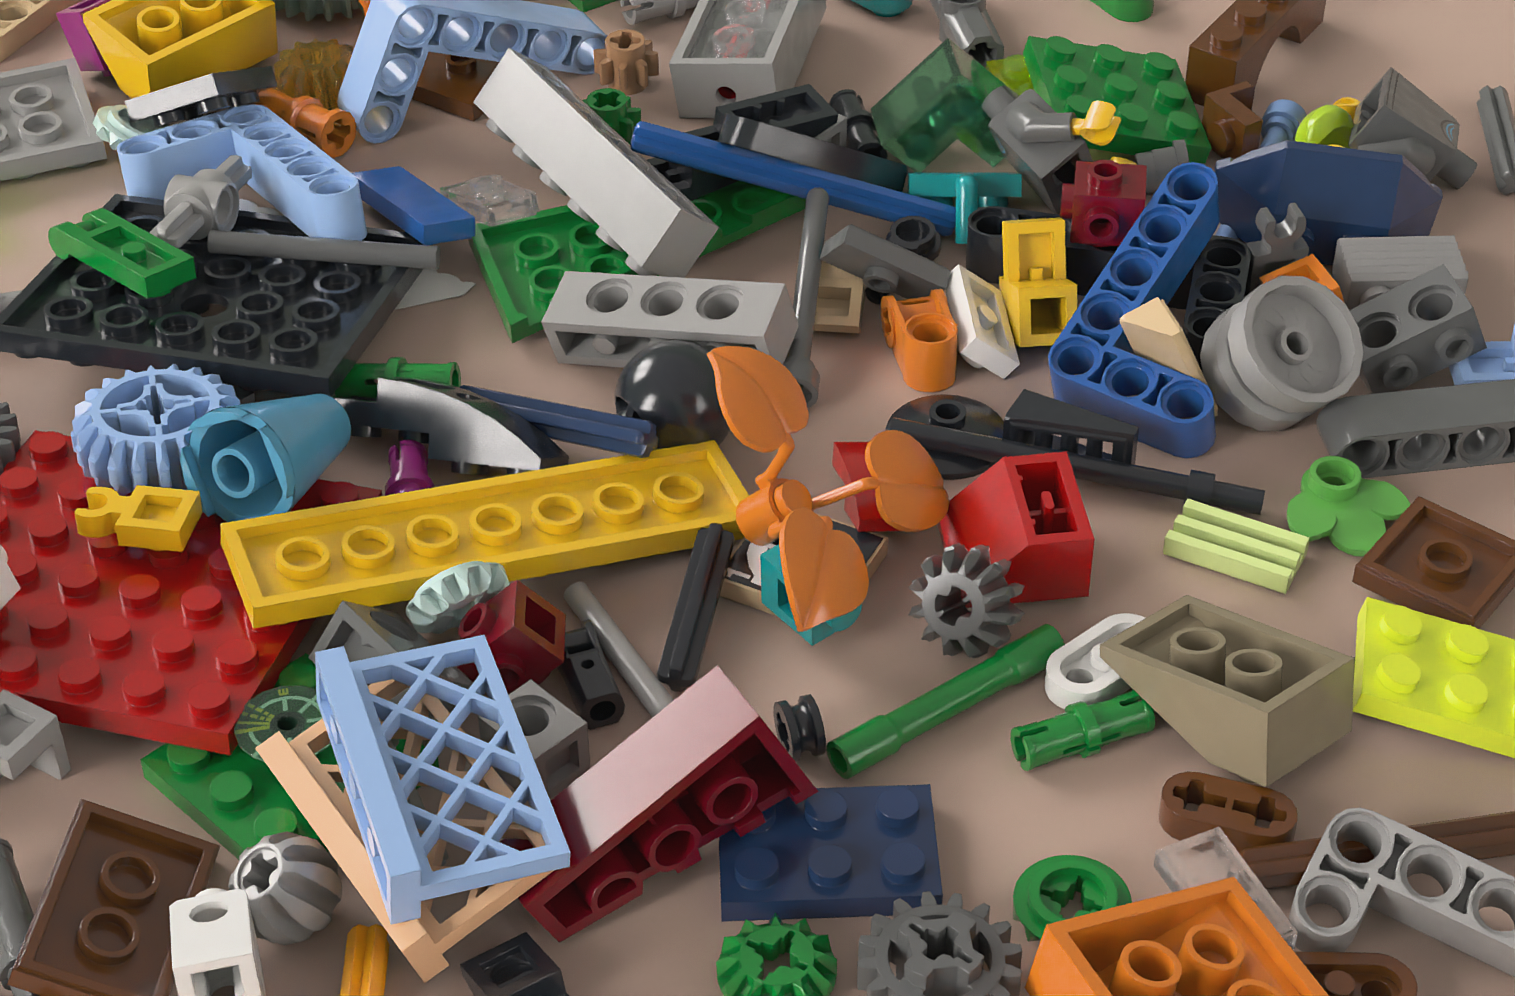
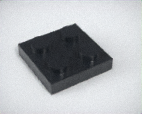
M272 66L218 72L126 100L125 105L130 122L153 119L155 128H160L213 114L225 108L230 109L241 105L259 103V92L278 87Z

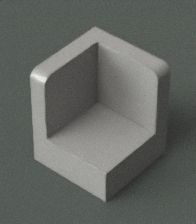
M3 689L0 692V779L6 776L14 780L29 765L59 780L62 779L71 770L57 715Z

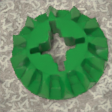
M1077 855L1048 857L1028 867L1018 878L1013 892V920L1023 924L1028 942L1041 940L1047 924L1066 920L1061 915V908H1065L1069 900L1074 899L1076 892L1081 893L1080 903H1082V910H1078L1074 917L1132 903L1131 894L1126 883L1113 869L1097 860Z
M775 912L766 924L756 925L745 919L738 935L724 937L721 954L716 961L717 980L724 996H830L837 978V958L832 953L828 935H816L813 933L806 918L794 925L783 923ZM790 953V967L780 965L773 973L769 972L763 980L764 959L774 961L780 954Z

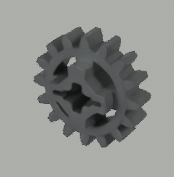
M927 891L922 893L920 907L912 909L907 902L899 898L893 902V919L876 913L871 918V935H861L859 939L858 990L867 991V996H1019L1022 978L1021 944L1010 943L1012 926L1008 921L989 924L990 906L986 903H982L970 912L962 909V894L954 893L947 905H937L932 893ZM984 961L989 969V972L983 969ZM890 962L896 965V977L890 968Z

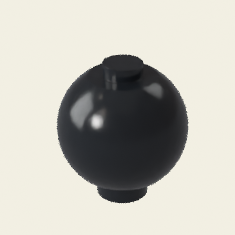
M670 340L653 344L636 354L627 363L619 376L614 394L617 415L648 420L656 425V436L659 437V444L652 451L715 440L719 446L730 431L719 405L714 370L706 355L709 351L698 344L681 340Z

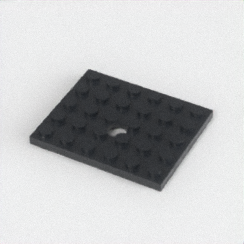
M115 194L102 207L149 233L165 218L164 200ZM239 210L236 223L231 230L232 232L309 237L285 216ZM366 227L367 235L362 240L423 245L407 232ZM208 236L200 240L189 239L179 248L194 257L196 278L174 287L170 293L164 296L147 299L75 257L63 260L56 255L0 313V352L13 353L17 357L25 359L41 357L69 361L71 364L80 367L96 365L130 370L135 373L147 371L150 365L154 369H167L172 364H176L179 370L187 371L193 367H200L203 376L208 374L220 375L222 384L239 386L246 391L269 390L296 394L297 396L325 394L332 397L423 269L209 253L207 245ZM209 304H218L227 308L217 315L200 316L209 310Z

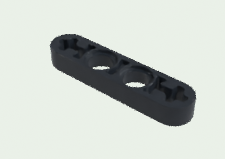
M725 114L718 140L728 145L899 192L903 191L909 166L731 114Z

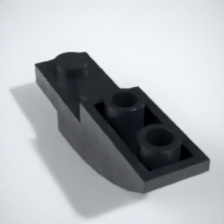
M413 377L378 378L377 398L355 395L332 396L333 399L340 403L349 417L351 436L377 438L382 436V428L399 430L398 441L414 440L422 444H429L428 459L451 461V472L487 475L489 466L506 467V475L564 466L568 465L569 456L553 440L520 415L481 395L445 383Z

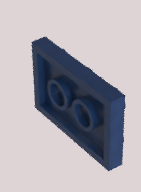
M930 784L816 788L819 792L797 805L789 796L764 810L762 813L766 823L740 837L732 829L719 837L721 922L745 921V919L749 921L770 920L775 912L781 920L873 917L875 913L883 916H893L894 900L901 898L913 909L921 906L922 893L927 891L932 893L937 905H942L943 902Z

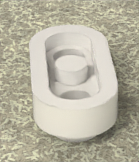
M1130 613L1109 616L1053 652L1047 661L1045 691L1049 699L1060 708L1065 709L1066 706L1079 701H1083L1087 705L1103 702L1129 690L1131 687L1100 658V644L1146 617Z

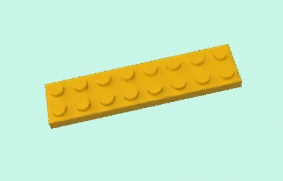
M712 440L653 450L649 457L646 458L623 455L220 523L221 546L252 627L255 629L335 614L342 600L369 607L412 600L416 591L430 578L453 566L471 561L495 562L503 565L507 578L511 582L690 549L694 547L698 530L709 528L711 523L722 524L723 530L733 533L735 540L743 539L744 535L741 533L736 521V508L738 503L748 497L749 494L716 441Z

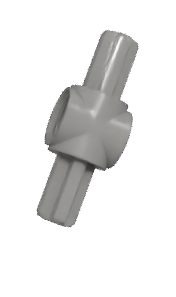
M230 155L216 169H202L193 177L180 174L175 175L170 180L164 196L165 218L150 231V234L179 249L189 239L200 240L205 238L211 230L231 231L236 223L239 212L238 191L252 178L251 166L245 165L241 156Z

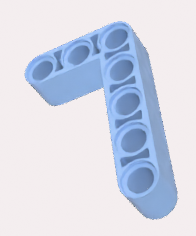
M371 0L338 94L337 104L339 109L351 113L355 118L356 130L366 141L373 144L383 143L393 138L403 124L428 52L500 62L507 49L511 48L550 70L588 75L595 73L593 51L594 49H605L604 39H606L607 35L582 11L523 0Z
M250 104L233 107L131 137L117 146L128 196L164 200L167 186L175 175L180 174L193 177L202 169H216L230 155H238L242 157L243 163L251 166L252 178L247 184L309 237L358 241L366 238L367 228L358 179L263 105Z

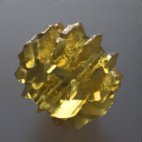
M316 37L309 43L295 42L294 49L280 51L279 61L274 63V75L278 87H275V90L293 98L308 95L318 99L323 104V107L328 110L339 109L337 104L338 94L354 51L353 46L348 44L339 45L338 40L335 38L326 42L318 41Z

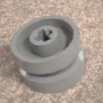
M1279 276L1260 285L1245 296L1241 302L1233 305L1216 318L1204 335L1200 359L1203 376L1213 393L1216 403L1236 422L1258 431H1283L1316 413L1319 408L1346 394L1360 375L1364 352L1356 321L1347 305L1327 286L1304 276Z

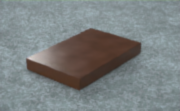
M80 799L7 985L40 996H169L175 981L172 969L169 906L177 900L195 897L201 891L206 890L220 845Z

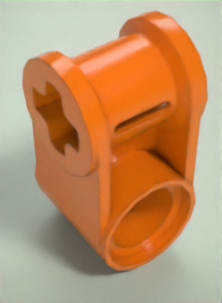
M943 289L931 290L929 296L903 300H896L893 295L883 296L881 299V321L887 346L893 351L904 382L914 390L922 392H939L952 386L956 380L958 329L950 313Z

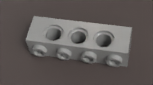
M565 271L541 321L558 363L624 368L643 349L653 344L670 340L692 342L706 348L709 352L714 348L722 346L749 347L768 354L783 364L799 326L785 283Z

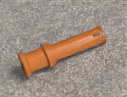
M273 88L258 93L260 102L256 103V105H263L269 108L330 157L342 156L353 144L357 126L355 118L351 113L341 109L328 110L323 107V104L318 99L308 95L293 98Z

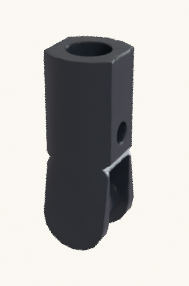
M590 619L581 621V628L565 632L564 662L557 668L567 685L579 716L587 722V727L591 730L618 723L624 714L625 703L604 657L593 623Z

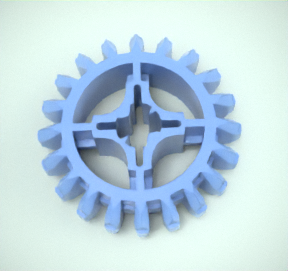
M172 364L167 369H154L150 365L147 371L138 373L125 370L124 377L120 379H103L102 388H93L86 391L85 401L75 405V417L72 420L73 431H71L73 451L77 454L78 464L82 466L84 476L94 478L97 487H113L121 496L134 491L136 485L188 490L180 463L181 448L189 445L192 430H187L193 421L202 417L207 412L220 407L240 405V399L235 396L232 385L222 384L220 375L208 374L203 376L200 367H193L187 371L179 370L176 364Z

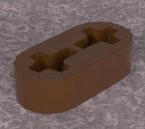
M1190 771L1173 775L1167 779L1162 787L1159 823L1163 830L1174 839L1235 855H1240V851L1247 847L1294 841L1298 821L1297 808L1293 801L1281 792L1262 786ZM1187 803L1199 805L1197 811H1189L1185 808ZM1257 820L1271 822L1269 828L1256 826Z

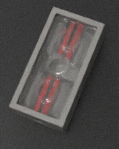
M699 0L669 62L679 118H714L717 106L794 88L827 8L826 0Z

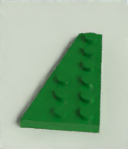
M737 181L691 201L719 227L699 258L804 210L806 199L743 181ZM567 205L475 224V236L468 239L470 248L512 343L544 329L541 321L565 271L639 275L625 263L626 258L629 256L625 251L616 250L596 235L595 232L599 228L597 223L594 224L586 221L574 213Z

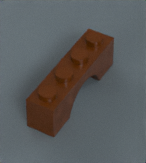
M1236 0L1189 45L1185 83L1193 103L1204 106L1207 93L1244 81L1256 87L1264 61L1276 39L1281 37L1301 44L1323 22L1326 0Z

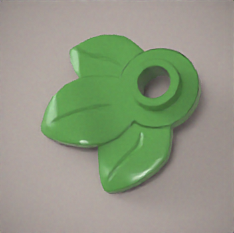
M1325 456L1315 460L1311 467L1303 474L1300 485L1301 493L1289 501L1286 518L1290 531L1310 537L1309 542L1329 536L1330 541L1339 550L1349 555L1364 557L1386 532L1384 520L1398 519L1411 503L1394 485L1386 481L1363 479L1359 467L1352 461L1339 456Z

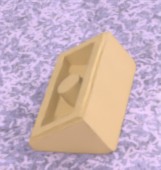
M1156 297L1120 318L1122 329L1135 355L1196 378L1208 385L1182 328L1163 299L1160 300ZM1214 400V412L1215 416H1217V410L1219 409Z

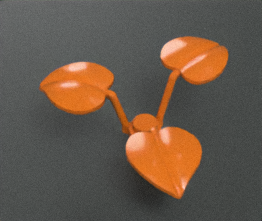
M742 346L714 348L706 355L714 370L719 405L729 428L743 445L755 451L768 453L778 449L767 470L755 478L756 484L760 489L741 500L737 505L736 521L741 533L747 540L758 546H766L779 539L786 592L798 632L807 631L821 623L852 612L862 604L868 592V569L863 554L849 534L840 530H832L833 522L829 516H819L814 510L866 490H875L878 511L887 524L904 532L916 533L925 531L938 524L945 517L949 508L948 492L943 487L944 481L936 464L926 449L911 435L898 430H885L876 434L868 442L865 449V462L872 477L859 479L811 498L808 489L801 482L794 479L777 478L795 448L794 440L790 434L805 428L809 419L806 399L797 380L781 362L759 350Z

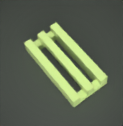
M1187 499L1183 505L1182 515L1178 514L1174 521L1173 530L1169 529L1165 536L1163 554L1286 594L1307 555L1310 537Z

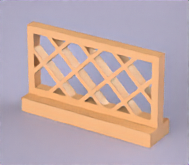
M391 679L371 683L368 689L371 694L389 701L407 687L410 688V686ZM427 693L414 708V712L425 717H429L430 713L435 721L442 724L450 715L438 698ZM323 718L289 743L278 731L255 749L424 983L449 966L442 955L445 951L553 872L548 871L489 885L491 887L488 889L487 886L472 889L469 892L467 905L441 924L438 923L430 912L433 899L421 901V918L391 925L346 788L342 792L335 783L343 782L339 766L321 764L315 756V753L330 743ZM401 727L391 738L406 739L403 753L416 759L419 756L422 741L429 740ZM461 727L458 729L459 731L465 733ZM453 750L448 770L444 771L464 778L468 772L464 771L466 761L472 767L476 759ZM492 766L478 784L509 799L513 795V792ZM398 773L399 778L401 780L404 775ZM421 782L417 784V786L431 787ZM442 792L438 812L451 795ZM488 811L486 820L454 818L452 822L485 835L498 815ZM515 822L511 823L502 838L528 839L534 848L545 846L540 833ZM417 829L419 833H424V831ZM440 838L427 855L432 871L449 868V866H441L447 841Z

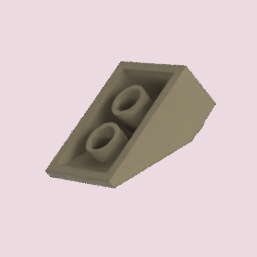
M1183 596L1100 644V658L1209 763L1239 775L1246 782L1268 787L1352 731L1353 657L1192 596Z

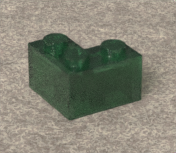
M947 38L870 109L881 146L913 171L921 172L958 139L994 168L1005 157L1000 152L988 124L991 118L982 109V104L993 90L1006 85L952 40ZM1011 90L1016 97H1019V95Z

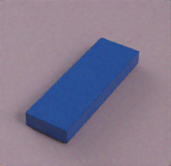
M401 166L352 173L358 179L362 201L423 245L470 239L475 236V217Z

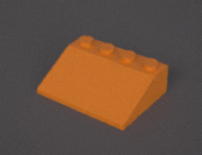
M1235 877L1047 924L1024 987L1030 996H1329Z

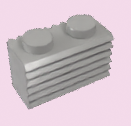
M1455 235L1339 238L1337 240L1331 276L1340 286L1344 302L1349 310L1442 264L1446 266L1464 294L1466 293L1468 283L1466 263L1463 264V256H1461L1460 249H1458V242H1455Z

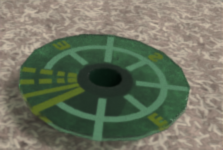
M280 686L264 691L249 700L244 705V710L234 727V734L239 747L252 758L264 761L255 749L278 731L289 743L321 720L322 715L317 703L316 689L306 686ZM331 742L325 747H323L321 750H319L317 753H315V755H317L319 752L327 748L331 744Z

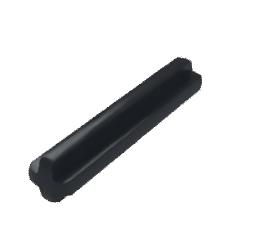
M711 523L709 528L698 530L657 670L658 680L669 685L672 691L682 692L684 687H690L696 683L735 543L733 533L723 530L722 524Z

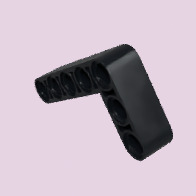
M987 206L973 211L968 217L966 269L988 283L999 284V276H1004L1002 221L1058 218L1060 215L999 206ZM1064 219L1066 279L1077 284V295L1086 296L1119 246L1094 247L1089 244L1070 243L1071 219ZM1212 235L1167 304L1168 308L1186 310L1183 332L1201 371L1200 354L1206 331L1219 315L1241 302L1246 294L1251 259L1250 249L1243 242L1230 237Z

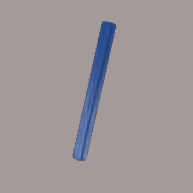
M644 121L638 122L633 131L630 145L631 150L636 153L805 199L811 189L820 187L827 191L829 205L893 223L906 216L924 217L934 224L935 230L941 236L952 235L955 229L956 207Z

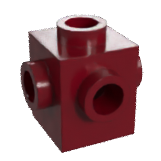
M1097 160L1094 162L1076 161L1074 184L1063 183L1060 210V218L1071 219L1070 243L1089 244L1094 247L1119 246L1145 208L1147 165L1119 164L1111 160Z
M515 580L486 603H477L468 610L459 625V640L485 635L509 695L529 680H532L537 685L541 684L550 675L552 670L564 662L566 614L522 582ZM474 662L457 666V669L465 673L473 683L479 676Z

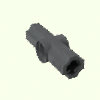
M930 0L939 19V40L943 44L952 47L960 66L969 69L972 75L989 74L997 63L1003 61L1004 45L986 10V0Z

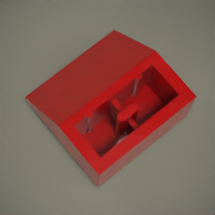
M1067 451L1003 457L949 500L948 511L945 517L937 524L943 548L945 549L948 546L960 543L964 544L969 552L975 546L984 545L990 548L991 564L1002 559L1012 561L1009 572L1004 578L1007 584L1015 582L1025 587L1020 595L1010 599L1011 603L1089 597L1095 538ZM961 590V598L963 601L967 594L965 591ZM971 600L965 605L966 608H972Z

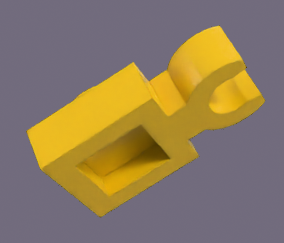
M136 485L131 496H121L117 491L108 487H90L86 491L89 509L77 508L74 514L78 534L82 536L99 538L116 533L119 546L148 548L155 551L183 552L203 510L200 491Z

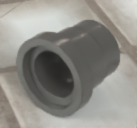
M1184 139L1172 141L1171 147L1135 154V163L1137 165H1147L1146 194L1155 193L1166 175L1174 167L1183 163H1190Z

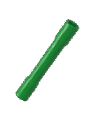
M1044 624L1001 647L992 657L888 714L877 715L834 738L826 745L827 756L832 767L842 778L849 779L895 754L905 743L1006 687L1019 685L1046 670L1050 655L1065 645L1062 636L1053 626Z

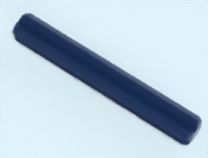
M470 385L460 386L462 389L495 401L520 415L552 440L639 458L649 457L652 449L657 448L659 444V437L656 436V425L648 420Z

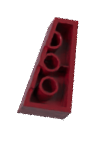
M717 665L550 800L571 852L570 867L554 870L519 896L518 899L523 907L560 943L643 894V881L658 872L674 870L679 874L702 860L698 849L732 829L742 837L766 823L762 813L764 810L789 796L797 805L819 791L760 715ZM504 838L500 841V843L518 851L534 848L528 839Z

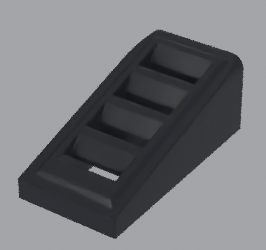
M1026 389L1021 392L1005 415L1003 439L1135 465L1139 427ZM1079 438L1087 439L1086 446L1079 443ZM1103 441L1113 443L1112 454L1103 452Z

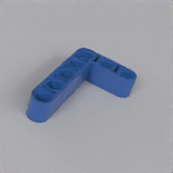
M1195 162L1183 163L1174 167L1166 175L1052 345L1048 354L1054 399L1139 427V442L1181 458L1198 457L1206 453L1214 444L1216 429L1213 393L1208 385L1196 378L1135 355L1122 329L1120 318L1156 297L1160 300L1163 299L1167 305L1216 231L1220 222L1217 175L1210 167ZM1184 417H1192L1191 419H1181Z

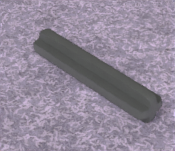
M1487 85L1479 91L1480 99L1477 101V107L1499 192L1507 195L1511 192L1515 193V118L1507 90L1502 86L1492 89Z

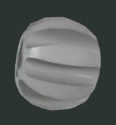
M286 831L264 836L258 844L247 847L241 853L239 863L235 871L230 875L228 887L229 890L241 889L247 891L257 938L282 945L308 940L314 931L325 929L332 921L333 910L342 898V882L338 876L337 861L316 839Z

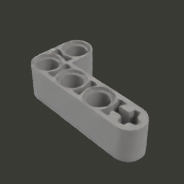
M1360 807L1346 809L1335 815L1328 824L1294 896L1287 927L1289 937L1296 948L1302 952H1345L1352 943L1370 907L1515 977V929L1504 932L1494 930L1484 923L1479 913V910L1483 907L1502 909L1509 914L1515 927V877L1375 811ZM1344 841L1360 842L1370 849L1374 859L1368 863L1351 862L1342 856L1337 845ZM1420 873L1430 875L1440 883L1444 894L1438 897L1420 895L1413 890L1407 877ZM1319 903L1331 905L1339 911L1344 923L1333 928L1318 926L1311 921L1306 913V908Z

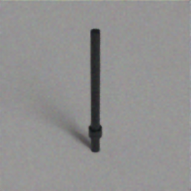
M893 417L890 425V430H898L911 435L925 449L995 463L1003 457L1066 452ZM1067 451L1076 479L1184 500V504L1187 499H1191L1206 505L1257 515L1261 514L1265 490L1216 481V474L1191 469L1190 475Z

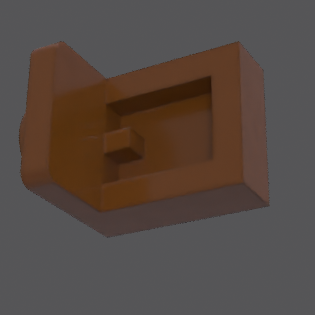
M1247 81L1207 93L1205 96L1202 125L1212 150L1223 159L1231 157L1234 160L1252 150L1259 149L1263 119L1252 112L1255 87Z

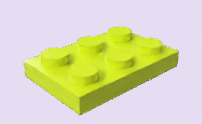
M1367 597L1357 617L1353 712L1515 758V639L1477 629L1471 625L1460 624L1418 612L1405 606L1394 605Z

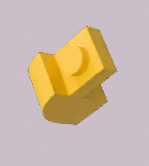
M1058 217L1002 221L1004 276H999V287L1003 296L1014 343L1019 347L1053 345L1078 308L1077 284L1066 279L1065 220Z

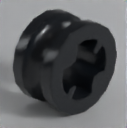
M812 695L799 696L798 703L794 706L789 705L786 700L775 702L773 716L777 737L795 761H799L801 753L804 751H810L813 756L824 755L826 751L825 730L819 708Z

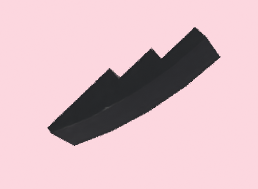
M810 84L717 106L712 126L684 133L719 142L725 114H731L815 138L837 123L838 113ZM658 158L647 159L654 168L690 201L739 181Z

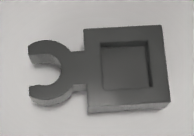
M1296 203L1288 205L1286 218L1276 224V220L1267 207L1260 208L1255 223L1262 234V240L1246 243L1250 249L1251 259L1245 296L1261 285L1259 277L1308 256L1309 247L1302 238L1306 229V218Z

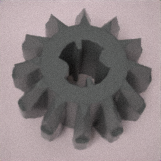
M960 543L946 547L943 556L935 554L926 558L923 564H921L925 576L914 579L908 587L922 599V603L912 607L908 615L918 619L925 617L928 623L921 640L931 642L941 637L943 655L955 656L964 649L969 658H978L988 653L990 645L997 648L1007 643L1012 636L1007 625L1020 622L1025 614L1010 602L1011 598L1022 593L1025 586L1015 582L1007 584L1004 578L1009 572L1012 561L1002 559L991 564L989 546L978 545L971 548L968 552L964 544ZM961 590L965 591L967 594L963 601L961 598ZM970 600L972 604V611H969L965 606L970 602Z

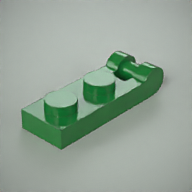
M104 208L84 214L82 222L73 224L66 221L51 227L48 231L51 248L60 259L66 260L70 257H75L147 299L164 296L170 293L174 287L196 278L193 256Z

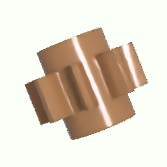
M628 29L614 31L604 39L605 49H594L593 51L594 72L600 74V84H608V88L620 90L625 95H634L642 92L648 86V76L659 75L658 52L653 51L652 40H645L644 36L638 31Z

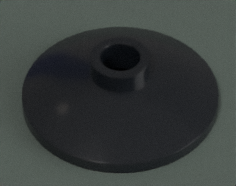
M940 394L917 398L904 404L892 414L886 425V430H890L892 419L895 417L1003 439L1004 421L997 412L980 401L959 395ZM926 449L936 464L943 480L974 477L984 473L995 464V462Z

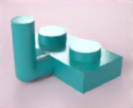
M908 172L907 194L953 206V197H956L955 243L967 244L968 217L970 214L977 210L978 207H1008V197H1022V174L1018 172Z

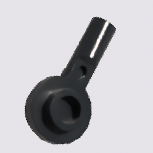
M906 216L898 219L892 224L890 232L885 239L931 261L938 257L941 251V238L935 230L934 224L920 216ZM868 287L865 289V295L868 300L879 305L883 296L891 294L878 292Z

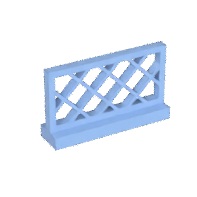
M485 635L349 662L344 646L315 652L317 703L391 925L421 918V901L570 867L571 852ZM473 662L479 673V676L469 689L439 678V675L445 668ZM393 679L410 686V688L399 703L395 704L371 694L367 684ZM426 693L456 706L443 724L413 711ZM471 712L499 724V730L489 743L458 730ZM379 718L382 719V720H384V722L382 723V725H381V723H380V721H379ZM400 727L430 740L417 759L388 746V742ZM506 745H507V748H508L509 752L506 751V750H504V748H505ZM445 746L476 759L464 778L432 766ZM491 766L519 777L521 784L510 799L478 785ZM398 773L404 775L401 780L399 778ZM419 782L451 795L437 815L408 803V796ZM527 800H528V802H529V804H530V807H528V806L525 805V803L527 802ZM465 802L498 815L485 835L452 822ZM515 822L540 833L545 846L518 851L499 841L511 823ZM417 829L424 831L421 837ZM439 838L472 852L465 864L436 871L431 870L427 855Z

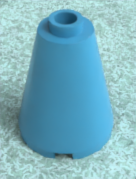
M312 394L216 408L196 419L187 430H192L189 445L181 448L180 463L187 489L200 491L202 510L208 517L216 513L223 520L232 522L290 512L347 446L351 436L350 420L340 403L325 394Z

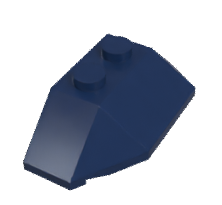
M1286 140L1252 150L1234 160L1229 157L1216 161L1214 168L1218 181L1219 214L1222 225L1225 224L1231 227L1236 236L1245 243L1261 241L1262 234L1255 223L1256 215L1260 208L1267 207L1276 220V224L1286 218L1288 205L1296 203L1306 218V229L1302 238L1309 247L1308 256L1314 254L1321 264L1333 265L1337 240L1339 238L1429 236L1443 199L1442 190L1437 185L1431 184L1424 174L1403 155Z

